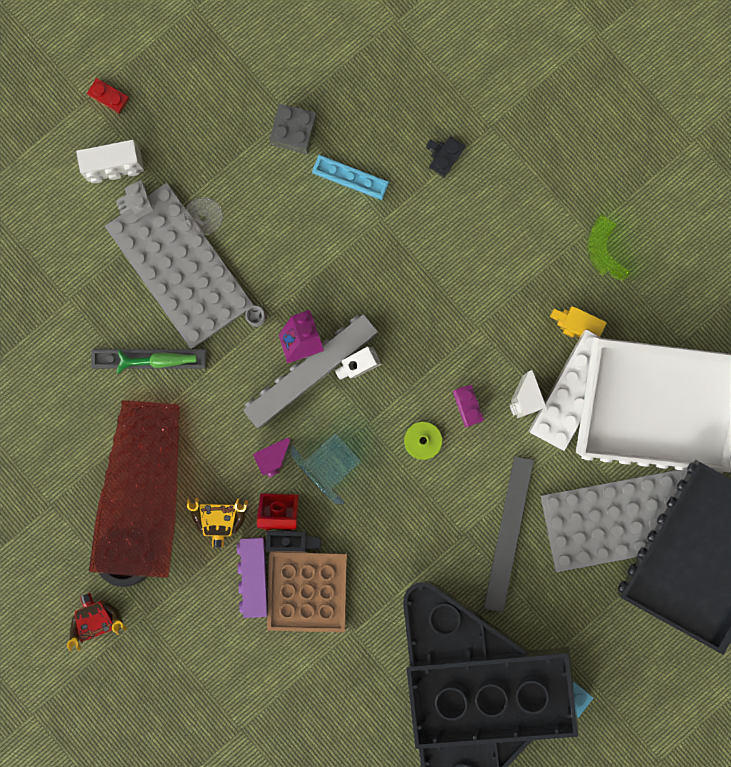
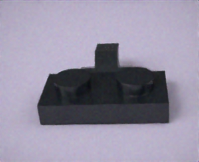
M452 136L448 138L445 144L442 142L437 144L430 139L426 149L432 152L431 157L434 160L430 164L429 169L445 178L466 146Z

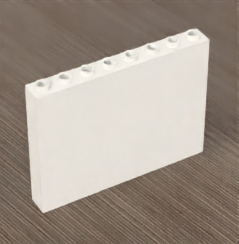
M594 337L576 453L585 460H593V458H600V461L603 462L619 460V463L622 464L638 462V465L647 467L650 464H656V467L665 469L668 466H675V469L686 471L688 465L696 459L721 474L723 472H731V354Z

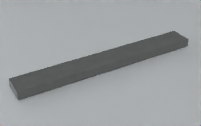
M515 456L513 459L484 603L485 609L499 612L504 611L534 460Z

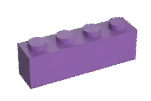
M265 537L242 538L240 543H237V554L241 555V562H238V574L242 575V582H239V594H242L243 601L239 603L240 613H243V618L267 617L268 594Z

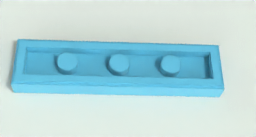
M318 155L312 170V174L383 200L389 181Z

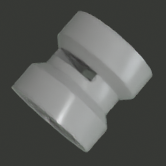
M251 306L247 309L245 317L250 325L259 327L264 324L266 315L262 308Z

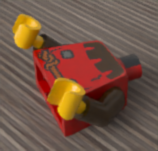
M91 592L80 596L84 608L76 610L72 617L70 640L67 643V648L72 653V647L76 645V649L80 651L81 645L78 642L79 640L84 642L111 630L119 635L118 630L120 627L126 631L127 627L122 623L119 609L104 600L94 603Z

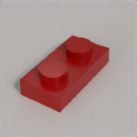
M98 78L95 79L86 93L89 97L118 114L122 112L130 99Z

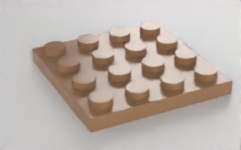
M269 552L267 631L345 632L347 554Z

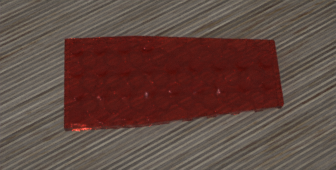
M122 400L120 415H118L116 433H114L112 451L109 455L108 469L104 477V487L101 491L96 514L89 572L169 579L176 524L180 407L178 404Z

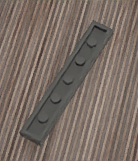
M91 349L92 369H117L121 361L118 355L119 350L129 358L150 357L154 353L197 355V362L163 368H154L151 365H135L125 369H206V349Z

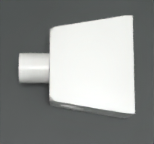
M366 347L342 360L343 366L336 369L335 372L340 380L347 376L356 378L382 365L374 348ZM355 362L357 363V369L353 368Z

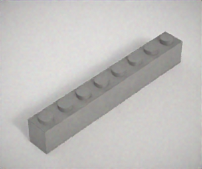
M364 314L362 316L356 315L349 321L350 325L347 328L341 327L334 333L336 336L332 340L326 339L322 342L323 352L305 357L306 360L302 364L296 363L289 369L291 372L287 376L281 375L274 381L276 384L272 388L266 387L259 393L261 396L257 400L253 398L244 405L246 408L243 411L257 429L264 426L339 366L342 360L354 354L378 334Z

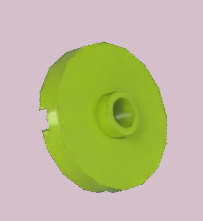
M419 422L408 428L404 436V445L406 451L412 457L419 460H427L433 458L439 452L442 446V436L433 424ZM421 437L426 438V444L423 445L420 443L419 440Z

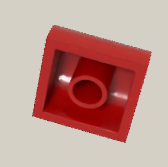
M260 493L257 528L268 531L273 529L297 530L299 495Z

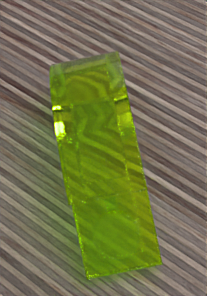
M601 214L594 222L588 234V256L594 268L602 276L607 271H610V275L613 278L623 281L631 271L616 262L607 250L608 237L616 227V224Z

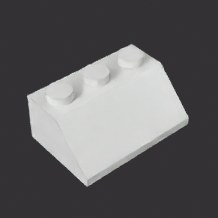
M532 370L521 377L511 399L510 409L513 416L516 415L517 418L546 408Z

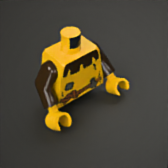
M198 498L195 499V504L190 503L189 499L187 500V508L190 510L198 530L203 532L204 536H212V547H224V536H233V533L238 532L245 521L247 500H245L244 505H241L239 499H237L235 505L200 504V508Z

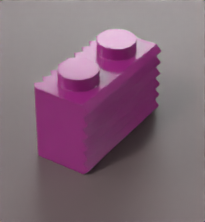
M472 385L453 391L465 428L481 423L484 420L482 418L483 415H481L482 411L478 407V400L474 396L475 393L473 392Z

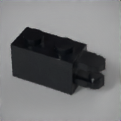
M267 531L266 551L268 553H307V549L317 550L322 545L320 538L309 537L306 532Z

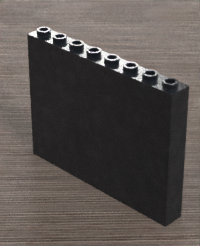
M695 459L694 462L688 465L684 480L681 479L676 486L677 492L674 497L671 496L667 501L666 511L659 515L656 521V528L649 532L647 536L648 542L645 547H641L638 551V559L635 564L632 563L628 568V576L625 581L622 580L620 582L617 594L623 600L724 655L731 643V479Z

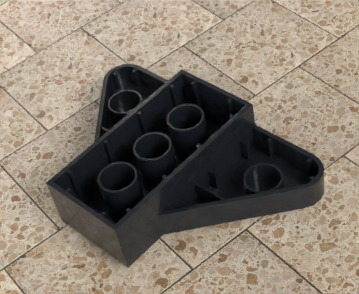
M423 580L407 589L404 595L403 607L410 664L406 669L415 749H419L421 767H508L533 740L578 737L579 725L569 647L528 650L439 585Z

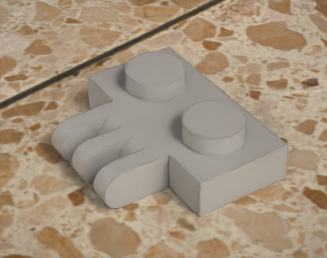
M142 180L124 188L127 195L116 201L121 217L134 214L139 219L154 211Z

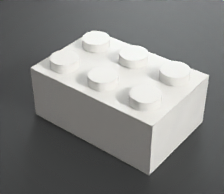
M134 140L76 151L80 173L91 183H100L102 179L107 178L115 180L127 174L128 176H136L140 174L139 172L144 171L141 152Z

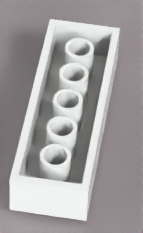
M584 330L544 401L546 408L538 412L528 430L530 433L565 451L581 422L593 338L599 337L588 330Z

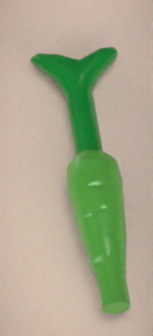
M119 350L118 355L121 361L116 372L120 374L125 368L135 365H151L154 368H163L197 362V355L154 353L150 357L129 358Z

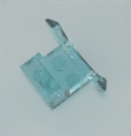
M336 433L324 442L306 461L292 445L291 456L305 474L333 503L344 504L345 502L331 489L361 463L359 458Z

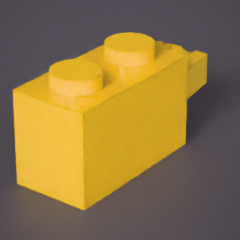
M573 306L569 310L564 309L563 312L553 309L550 315L551 318L559 321L557 325L560 326V329L564 330L563 334L572 338L574 335L580 338L584 330H588L600 337L607 323Z

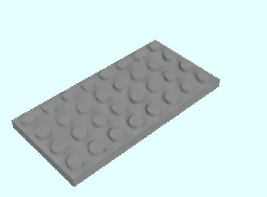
M166 183L149 195L154 211L139 219L134 214L127 217H121L120 215L107 224L105 228L188 346L194 349L254 305Z
M674 470L540 496L555 572L637 557L640 548L645 547L648 542L647 536L649 532L656 528V521L659 515L666 511L667 501L671 496L674 497L677 492L676 486L681 479L684 480L687 472Z

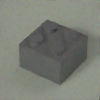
M279 104L269 139L271 146L307 155L317 121L316 113Z

